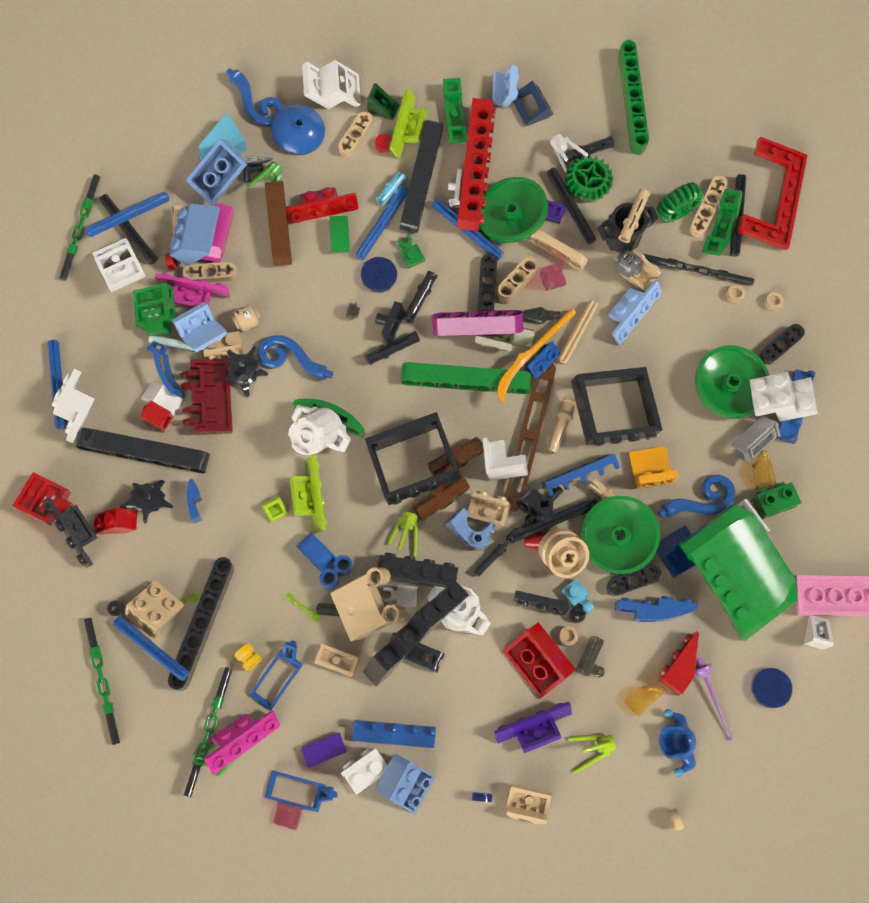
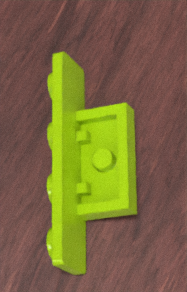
M409 88L405 89L404 96L402 97L401 108L398 112L397 123L394 127L392 141L390 142V150L396 158H401L404 143L420 142L428 113L425 108L414 109L416 97Z
M311 455L305 460L307 476H292L290 478L294 516L312 515L314 532L319 534L326 529L327 519L324 516L323 510L324 499L321 495L322 482L319 479L318 473L319 462L316 455Z

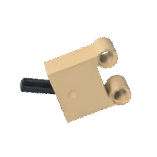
M370 568L366 575L330 593L335 604L318 603L316 607L317 614L341 617L350 641L360 640L391 623L402 622L406 618L407 612L401 604H392L385 607L376 586L386 585L390 581V572L386 568ZM377 572L380 573L379 581L376 579ZM393 609L397 612L396 618L392 616Z

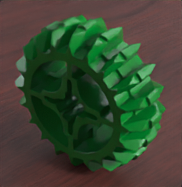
M582 155L580 159L576 158L574 163L571 162L565 175L566 187L569 188L570 193H574V198L579 196L581 201L585 198L587 202H590L591 199L596 202L598 198H604V195L609 193V189L613 185L612 169H609V164H604V159L599 161L597 156L593 159L591 155L587 158Z
M695 182L683 184L675 190H671L657 204L656 211L659 218L665 223H673L689 215L702 203L704 199L703 191Z

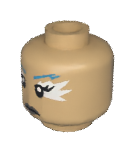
M249 304L234 310V316H232L237 330L241 329L243 332L258 327V319L261 318L258 309H253Z

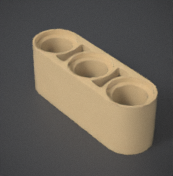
M525 257L499 285L497 300L500 303L509 304L534 278L538 268V261L534 257ZM526 266H530V267H532L533 269L528 270V269H526L525 267H526ZM513 279H520L521 282H515ZM502 291H507V292H509L510 294H509V295H504V294H502L501 292H502Z

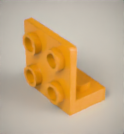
M665 446L629 452L628 455L636 489L673 484L678 479L677 470L671 471Z

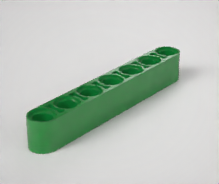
M625 40L621 44L618 60L631 152L635 155H641L645 152L649 143V133L636 43L632 40Z
M405 362L402 364L401 384L497 392L499 382L508 370ZM518 370L511 380L506 393H530L531 373Z

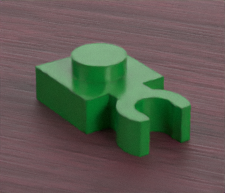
M408 234V242L403 243L399 238L398 245L401 249H404L401 250V256L408 269L425 262V258L418 244L412 246V238Z

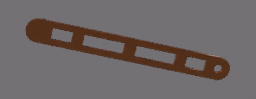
M553 363L548 367L550 369L549 372L544 371L537 379H534L515 456L520 455L524 438L533 440L527 464L528 475L519 476L524 478L521 492L511 490L514 477L508 480L504 497L507 498L511 505L509 509L511 512L519 510L516 501L527 488L556 372V367ZM539 379L548 381L545 394L536 392ZM534 401L543 403L536 431L527 429Z

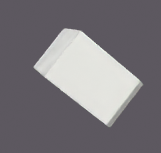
M152 382L141 397L142 400L148 403L153 401L171 411L173 416H175L184 402L179 396L170 393L165 385Z
M809 616L804 645L822 650L832 647L834 641L830 621L817 616Z

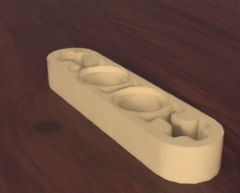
M716 176L712 179L689 228L691 235L694 237L703 236L710 224L728 184L723 176ZM717 183H720L721 185L718 191H716L715 188L717 186ZM714 196L716 198V202H709L707 197ZM701 211H708L710 216L703 217ZM700 221L702 222V225L700 227V230L698 231L696 230V227Z
M541 230L526 238L532 244L578 270H582L588 262L584 255Z

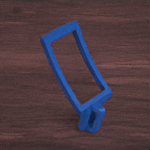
M153 341L146 349L153 352L155 366L161 381L170 393L184 398L185 394L177 384L171 371L169 357L166 354L167 346ZM159 355L163 356L164 367L168 379L166 378L164 371L162 369Z
M292 640L284 643V650L282 649L249 695L270 711L303 666V663L296 659V641ZM281 657L297 669L271 704L257 694L256 691Z
M272 770L265 798L319 812L321 802L333 801V798H337L338 792L334 791V787H326L322 783ZM277 775L318 786L313 807L271 796Z

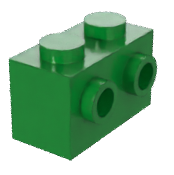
M781 482L774 485V489L768 490L764 488L756 492L757 495L752 501L762 520L796 508L802 503L792 482L788 484Z

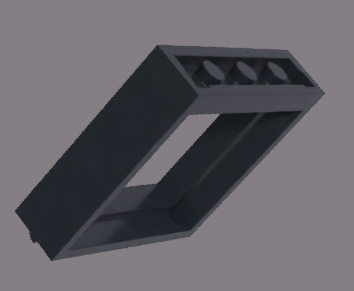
M646 367L577 374L571 380L586 445L594 444L601 446L607 442L618 444L623 440L635 442L640 438L650 440L651 438H656L663 431ZM637 381L649 427L597 433L586 387Z
M437 412L365 438L384 498L388 505L399 504L402 500L418 497L421 493L437 490L442 485L453 484L458 479H461ZM437 429L452 469L390 492L376 451Z

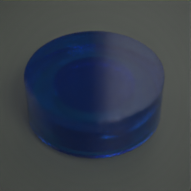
M473 792L471 801L492 802L493 795Z

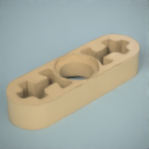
M359 113L338 144L341 156L351 157L372 127L373 122L370 113ZM365 119H367L368 122L365 121V122L363 123V125H362V121H361V120L364 121ZM358 131L360 136L354 138L351 136V133ZM349 145L350 149H348V148H347L346 150L343 149V147L346 148V147Z
M231 262L190 264L184 267L183 276L194 281H232L237 277V269ZM230 268V269H231L230 274L227 275V274H226L227 269ZM208 269L215 270V274L211 277L206 276L205 272ZM190 271H194L193 277L189 276Z

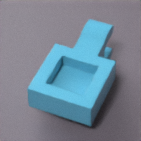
M577 579L561 590L563 596L573 607L579 604L586 614L593 610L594 606L586 599L589 593Z

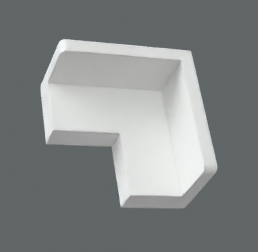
M487 437L483 438L486 474L490 481L528 475L525 455L507 457L504 440L489 442Z

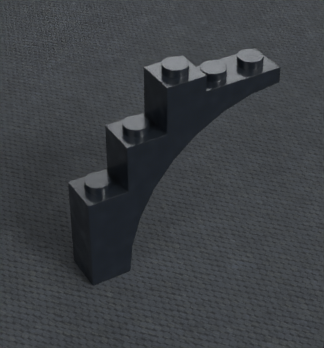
M456 580L452 582L434 599L420 608L410 621L393 635L388 644L371 658L363 673L377 687L444 618L467 599L469 594Z

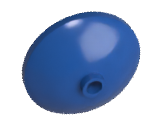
M294 104L282 108L275 115L272 122V136L276 144L285 152L293 155H306L315 151L323 142L325 125L321 116L314 109L305 105Z

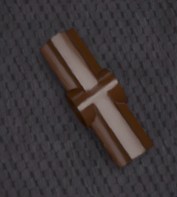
M478 437L460 446L455 445L451 447L458 469L465 466L469 460L484 453L483 443ZM446 452L444 455L427 463L432 476L452 469Z
M461 475V479H458L457 482L442 485L437 490L431 491L429 496L415 504L413 509L423 521L438 510L447 508L454 502V499L468 491L470 486Z

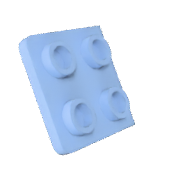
M205 302L172 319L180 338L195 352L205 349L208 345L221 340L222 337L227 335L226 330L214 320L208 304Z

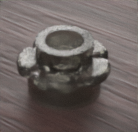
M356 302L355 304L349 303L346 311V317L351 318V320L354 317L358 318L360 307H357Z

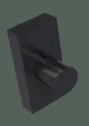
M394 301L389 315L382 313L376 315L375 323L384 326L381 335L385 342H393L406 312L400 302Z

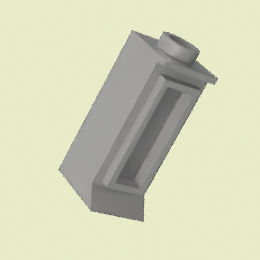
M762 416L731 444L732 447L738 450L734 453L735 457L751 466V459L777 436L780 437L778 423L773 419Z

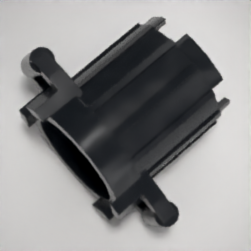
M623 203L615 208L612 214L608 216V219L597 227L602 240H606L610 250L620 253L626 250L632 251L638 247L645 230L659 220L653 206L644 207L638 220L639 225L637 229H634L629 243L622 242L618 237L624 227L623 222L625 218H628L634 203Z

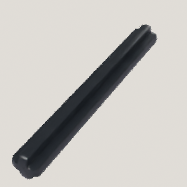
M551 168L547 171V174L586 243L589 245L594 243L596 237L556 168Z
M738 174L736 177L735 190H741L743 194L730 242V255L735 257L739 256L741 252L742 234L737 233L740 217L744 214L747 178L746 175Z
M107 194L99 197L100 202L110 215L120 212L119 208ZM127 220L119 224L147 262L151 265L157 262V256Z
M596 497L553 514V519L550 522L542 523L536 521L514 530L511 533L512 537L517 542L586 513L599 501Z

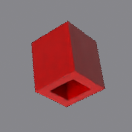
M150 401L148 405L143 407L140 416L145 423L163 433L174 418L171 411L153 401Z

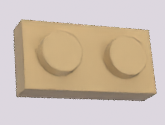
M321 644L314 663L353 677L359 657Z

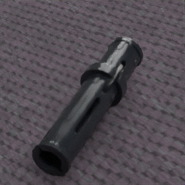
M612 136L584 146H578L585 150L588 155L612 148L615 144ZM576 149L564 152L568 158V161H564V163L574 161L576 158L580 159L583 154L574 155L578 153Z
M427 271L422 283L418 285V290L403 316V320H406V322L414 323L427 295L431 294V288L438 277L434 272Z
M413 331L385 346L380 345L378 349L365 354L366 360L369 365H372L382 359H388L390 355L420 342V338L417 332Z

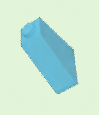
M228 113L222 117L199 145L200 154L198 155L202 161L219 139L228 140L240 153L247 150L245 139Z

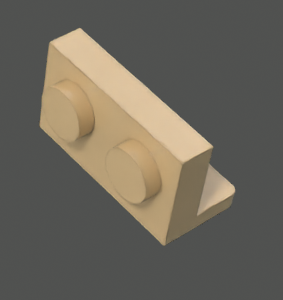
M633 249L631 252L641 257L640 265L643 267L637 276L635 274L630 278L622 276L640 292L645 293L653 281L658 280L661 272L641 252Z
M483 491L471 492V502L468 508L470 514L467 518L489 524L493 522V525L505 527L511 505L507 498L502 496L493 498Z
M511 783L506 803V815L515 820H528L533 824H547V814L552 792Z

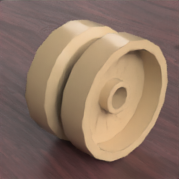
M555 528L549 531L539 544L541 560L556 576L562 578L573 577L579 574L588 563L589 550L587 545L573 531L567 528Z

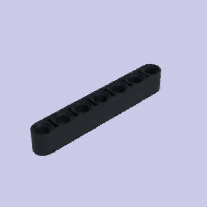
M431 120L425 121L400 221L401 230L418 233L444 123Z
M85 427L80 429L76 443L77 448L85 451L202 474L206 473L210 454L202 450Z
M220 557L215 561L176 657V661L180 665H182V660L185 657L191 658V664L188 667H184L189 671V675L183 680L181 686L176 687L174 681L177 677L171 672L169 674L168 685L176 691L186 690L191 682L233 576L234 565L226 557ZM224 563H228V570L225 572H221L219 570L220 566ZM215 582H221L222 585L219 590H212V585ZM213 600L214 606L211 609H205V603ZM206 619V626L201 629L198 628V621ZM198 638L199 644L191 648V639Z

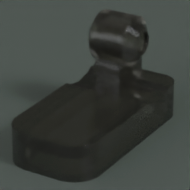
M597 636L589 638L575 672L582 676H588L589 674H592L594 677L604 676V668L594 664L604 643L603 639Z

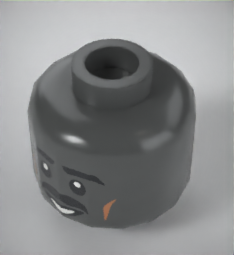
M630 250L621 251L614 261L615 269L627 278L632 277L634 274L637 276L643 267L640 265L642 259Z

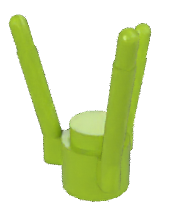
M403 512L402 518H399L387 545H391L401 527L403 532L397 548L398 551H401L407 531L414 529L413 557H416L418 528L420 524L417 522L418 516L411 512Z
M604 733L598 735L568 737V741L596 740L595 745L583 749L582 752L586 753L597 750L601 753L573 770L574 774L603 757L611 755L610 752L616 750L611 734L605 736Z

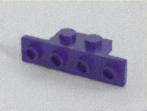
M569 701L558 703L553 708L538 711L535 715L527 718H520L510 725H502L494 731L495 740L497 743H501L516 737L523 753L561 739V734L555 721L572 714L571 704Z

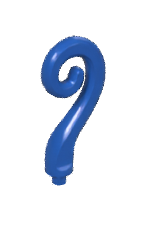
M229 68L226 74L229 76V81L240 90L247 115L260 126L272 127L275 115L264 117L254 109L251 87L247 78L239 70L233 71ZM274 97L264 98L259 104V110L265 116L268 115L267 106L269 105L276 107V114L284 108L281 101Z
M282 335L269 336L258 345V359L268 368H279L286 361L287 356L283 348H274V352L278 355V358L275 360L268 359L266 354L271 346L281 345L293 352L301 367L310 376L323 381L325 377L331 379L333 377V371L327 370L325 365L313 362L302 347L289 337Z
M711 475L702 483V492L710 500L719 499L721 493L718 491L713 492L710 488L711 484L718 483L725 490V496L721 501L715 504H705L684 498L672 499L661 505L662 509L657 511L660 518L664 516L670 518L682 511L700 514L720 513L734 501V484L723 475Z

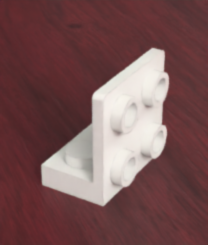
M371 747L360 754L362 758L356 763L352 760L343 766L344 771L341 774L346 778L356 795L381 778L387 768V764L376 748L374 750Z

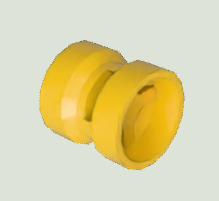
M250 643L241 647L234 654L238 661L243 662V668L246 671L254 668L262 660L258 653H254V647Z

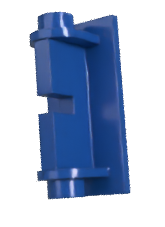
M554 341L544 344L536 353L537 357H533L528 363H525L524 370L531 372L533 377L537 379L560 355Z

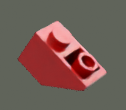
M116 507L96 514L93 522L95 527L94 533L122 534L137 530V511Z

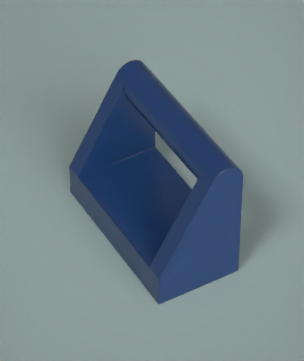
M533 80L518 90L516 100L512 101L525 126L547 119L554 114L539 86ZM532 94L540 111L529 118L519 99Z

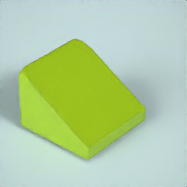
M278 494L261 503L271 523L288 514Z

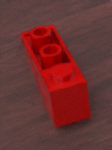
M698 631L692 633V635L690 633L687 634L682 641L684 644L682 649H677L673 653L671 664L669 666L665 665L659 673L661 675L659 682L678 696L684 693L694 679L699 640Z

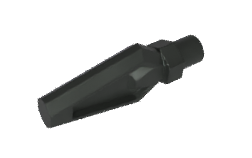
M543 307L522 311L523 321L543 324L547 320L560 319V311L546 310Z

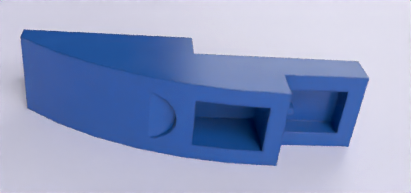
M661 596V598L655 601V605L651 601L637 603L633 602L631 598H621V600L615 603V611L634 613L633 621L663 622L685 616L696 610L699 604H695L689 599L675 601L670 596Z

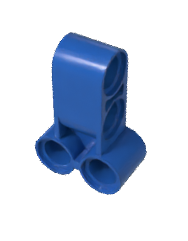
M311 532L296 545L321 572L320 582L327 590H333L338 586L339 575L348 576L353 570L352 561L347 555L336 557ZM341 562L349 563L348 568L345 570L339 569L338 566ZM326 576H334L335 579L332 583L327 584L324 582Z

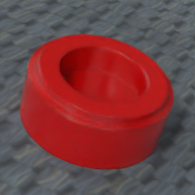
M387 134L378 135L375 139L376 149L381 153L389 152L392 138Z
M170 252L166 253L165 261L169 271L178 270L177 260L170 256Z

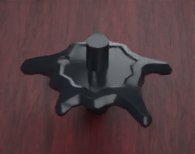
M256 346L252 347L247 354H236L232 350L227 351L231 362L227 366L228 374L225 380H232L235 385H239L245 397L250 396L249 385L256 381L257 376H268V372L260 369L258 361L253 357Z
M160 480L154 484L146 483L142 485L134 482L132 484L133 490L129 493L130 499L120 505V508H133L141 511L143 522L146 524L151 512H156L161 507L173 508V505L164 499L165 494L161 491V487L165 481Z

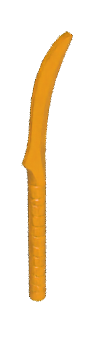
M571 308L527 351L518 354L517 360L499 382L497 392L501 404L504 402L508 386L518 370L576 314L574 309Z

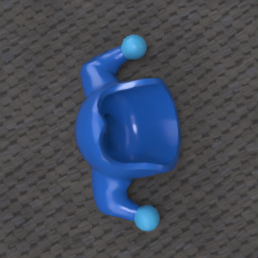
M666 709L664 715L674 719L675 725L662 728L659 736V745L662 753L667 758H681L683 762L682 767L674 770V775L681 777L683 773L692 770L696 766L693 754L696 748V737L688 727L686 717L683 714Z

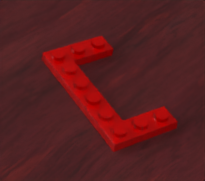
M760 136L756 142L754 155L785 167L775 221L773 225L743 214L740 217L737 233L787 250L790 247L808 155Z

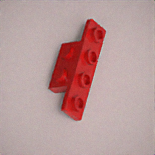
M326 187L318 191H307L300 194L302 204L286 207L288 223L293 224L358 210L357 195L354 192L338 196L335 187Z

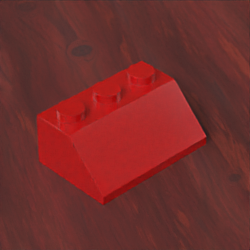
M539 622L526 630L503 650L504 654L540 699L576 671V668Z

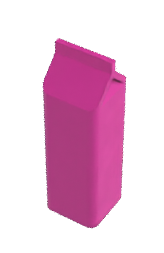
M215 203L214 206L219 207L220 210L210 254L201 259L220 263L224 254L234 211L232 206Z

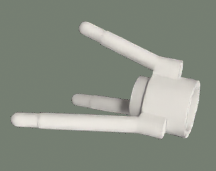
M561 134L555 135L550 141L564 172L567 170L564 161H568L564 152L567 150L568 144L584 156H588V153L570 141L568 137L563 138Z

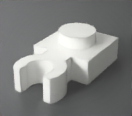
M398 585L397 591L390 587L384 588V592L391 594L390 598H383L384 603H391L393 600H397L396 604H401L404 607H416V586Z

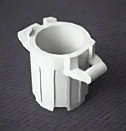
M296 406L291 417L294 423L291 425L288 433L292 442L291 446L296 452L302 455L317 454L327 447L345 452L351 438L346 433V426L342 424L339 416L333 410ZM302 412L306 413V415L300 417Z
M460 585L469 596L444 618L441 623L452 631H464L483 636L491 623L480 611L479 597L471 588ZM434 586L426 598L430 602L445 588ZM477 618L479 620L481 618L483 622L476 630L472 627V625L475 623Z

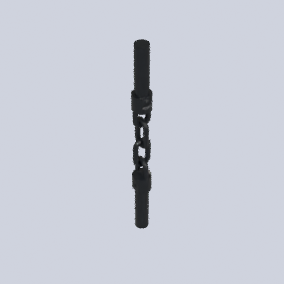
M642 253L650 263L664 265L666 268L696 272L697 274L716 277V279L724 281L730 280L748 285L754 284V278L728 273V271L721 269L715 270L704 266L677 261V259H666ZM700 269H705V270H707V272L704 273V272H700L699 270H700Z
M558 486L553 491L554 495L548 496V498L554 502L564 492L563 489ZM528 514L525 517L524 524L520 528L536 522L537 519L535 518L532 522H530L531 520L528 518L531 515ZM514 528L506 536V542L503 545L499 543L493 552L473 571L476 576L479 577L498 557L502 556L507 551L505 547L508 544L516 542L512 541L509 537L514 530L519 528Z

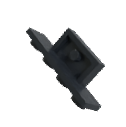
M50 497L45 499L44 509L48 515H53L55 518V526L66 535L65 541L71 549L74 548L77 552L76 558L79 563L87 568L93 565L83 547L98 537L78 506L75 505L67 511L60 513Z

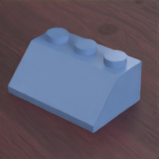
M219 139L186 181L213 206L247 166V163L241 153L228 140Z
M189 204L181 208L177 214L178 221L174 228L175 234L170 244V256L188 266L210 254L220 208L200 204Z

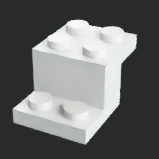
M336 60L320 69L309 62L302 64L304 96L327 109L343 101L354 107L361 105L359 74Z
M127 238L92 253L111 292L146 277Z
M76 369L73 370L72 374L67 373L61 390L59 389L52 404L55 407L53 414L69 421L65 433L68 434L66 440L71 443L76 439L95 400L75 390L82 373Z
M783 372L750 380L756 416L776 412L779 422L818 414L811 377L791 381L789 373Z

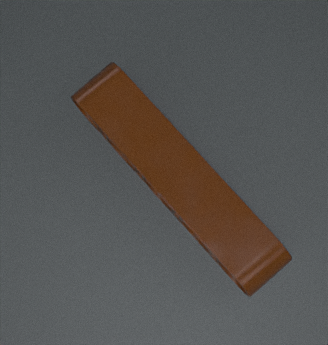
M283 181L265 182L274 267L292 265Z

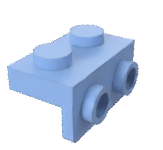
M511 65L505 74L497 71L494 72L491 98L493 104L507 108L513 100H516L518 95L516 86L519 80V74H517L518 66Z

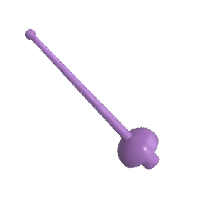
M703 657L697 658L696 664L698 668H695V675L704 677L728 735V740L732 741L708 675L713 670L712 664L705 665Z

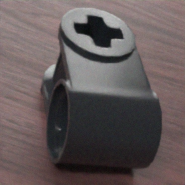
M528 488L516 501L520 510L542 523L550 522L553 519V501L534 488Z

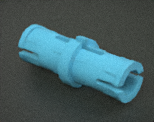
M397 171L390 182H386L385 188L376 197L379 204L381 203V205L385 206L392 195H395L397 189L406 180L403 173L401 174V172Z

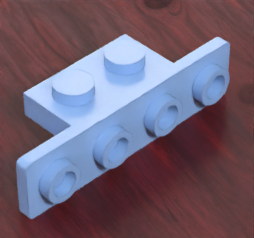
M654 280L645 293L629 288L609 312L610 319L620 322L612 332L616 344L621 345L633 328L638 325L645 313L649 311L653 303L660 297L662 291L658 281Z

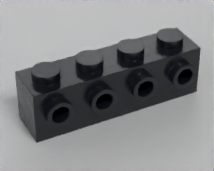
M393 553L380 554L378 568H386L390 572V580L444 588H447L452 582L457 580L459 568L455 567L453 563L444 562L441 565L435 564V561L430 559L417 561L412 556L399 558ZM377 572V578H380L379 572Z

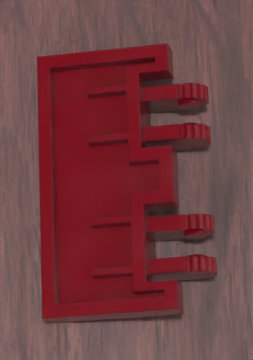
M190 359V370L199 371H182L180 373L183 379H198V382H184L181 384V389L191 390L192 405L201 406L184 407L182 409L183 414H200V418L183 419V425L193 426V434H232L233 432L230 380H225L228 374L227 366L229 365V360Z

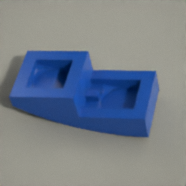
M192 478L189 479L187 486V505L191 520L195 524L202 521L195 504L202 501V498Z

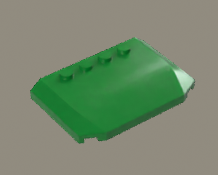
M737 504L730 505L679 544L688 559L694 562L733 622L731 625L743 641L749 639L798 601L796 578L756 516Z

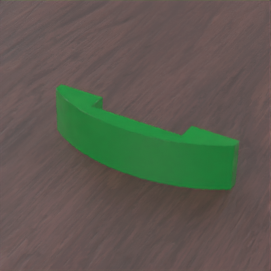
M443 79L445 117L449 144L467 143L461 79Z
M724 190L719 203L720 212L711 236L706 238L702 254L720 256L726 248L738 218L743 194L741 190Z
M309 398L294 399L293 401L294 409L297 405L309 408L331 409L339 416L341 421L346 422V431L362 438L365 435L364 428L360 422L349 412L335 404Z

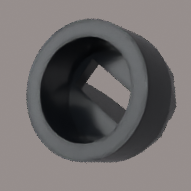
M119 600L111 601L107 606L108 613L114 617L121 615L125 609L124 604ZM121 605V609L112 610L113 606Z
M575 607L570 611L569 617L572 622L581 623L586 618V612L581 607ZM573 613H583V616H573Z

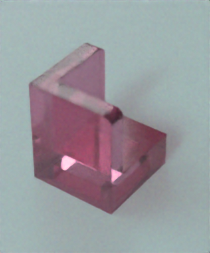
M562 262L542 267L540 277L546 291L566 285L562 272L564 266Z
M277 802L274 824L297 830L303 809Z

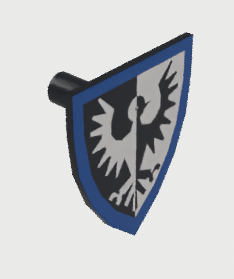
M243 157L247 163V166L244 168V182H251V172L263 171L261 163L269 162L273 158Z

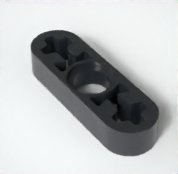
M792 324L760 352V359L764 364H773L802 339L805 334L804 328L799 324ZM797 331L798 334L790 339L789 336ZM783 340L786 342L787 347L780 348L777 342ZM774 349L776 352L767 358L766 354H769Z
M648 565L637 572L614 577L607 583L606 590L608 594L616 597L654 584L661 578V569L656 565ZM650 569L652 572H656L654 579L652 576L643 579V576L647 575ZM630 576L638 577L639 584L637 586H632L629 583ZM613 582L616 585L625 583L624 586L618 589V592L615 589H611Z

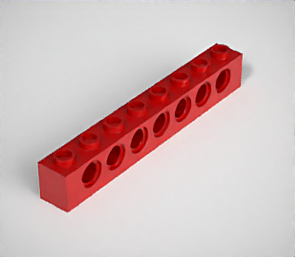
M472 98L457 229L479 232V224L483 225L484 214L481 213V209H485L486 198L482 197L483 193H487L488 183L484 182V179L489 176V167H486V163H490L491 152H488V148H492L493 137H489V135L494 131V122H491V118L495 119L496 108H493V100Z

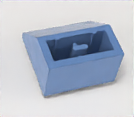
M394 753L374 791L415 814L435 776Z

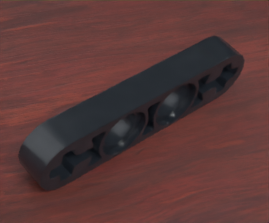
M485 254L481 258L477 311H484V306H488L487 311H494L497 258L493 254ZM487 260L491 262L490 271L487 270ZM490 276L493 281L490 284L484 283L483 277ZM489 293L492 298L486 301L482 299L481 295Z

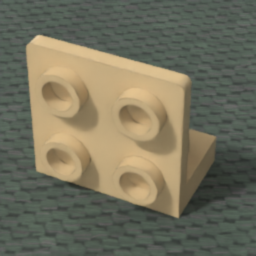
M154 581L127 604L125 617L152 641H155L160 636L161 628L183 609L184 604L160 583Z

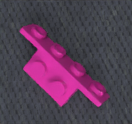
M167 273L155 274L157 284L167 283L174 287V302L177 306L194 308L205 302L209 307L212 295L230 297L229 288L221 283H216L215 285L204 280H190L184 276L178 278Z
M271 710L257 721L244 714L212 736L214 744L219 748L204 759L210 773L216 774L278 729L280 723L275 712Z

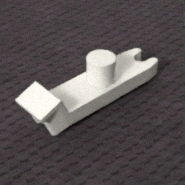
M457 168L456 183L449 182L448 190L455 191L454 198L448 200V206L451 209L459 208L461 168Z

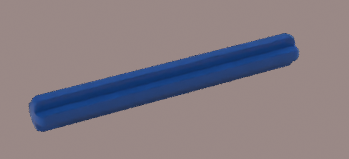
M403 185L399 187L357 250V258L360 260L366 258L407 196V187Z
M165 191L87 226L85 228L86 233L89 237H93L168 202L169 196Z
M437 198L432 203V207L457 227L458 214ZM461 230L488 254H493L497 260L502 258L503 251L480 232Z
M49 340L47 344L52 401L54 402V397L58 390H61L63 382L59 342L57 340ZM54 414L55 428L65 429L66 420Z
M120 616L116 618L113 622L116 628L178 679L185 680L189 675L187 669Z

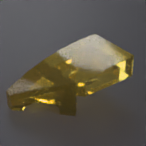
M762 450L757 461L751 466L753 468L756 489L777 484L767 450Z
M638 687L624 700V703L639 717L666 691V688Z

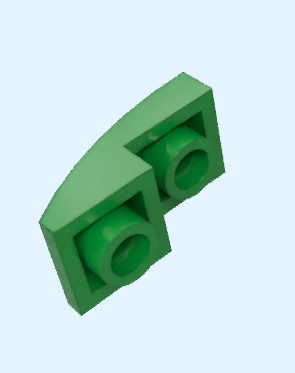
M329 216L331 253L350 252L348 216Z

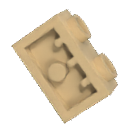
M239 331L227 333L221 340L208 345L203 351L205 359L220 360L221 358H230L227 354L228 350H232L236 354H243Z

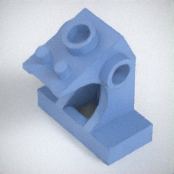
M465 508L457 511L444 526L451 530L467 547L478 551L487 548L491 539L489 534L495 531L492 528L494 523H488L479 532L473 531L467 524V516L470 513Z

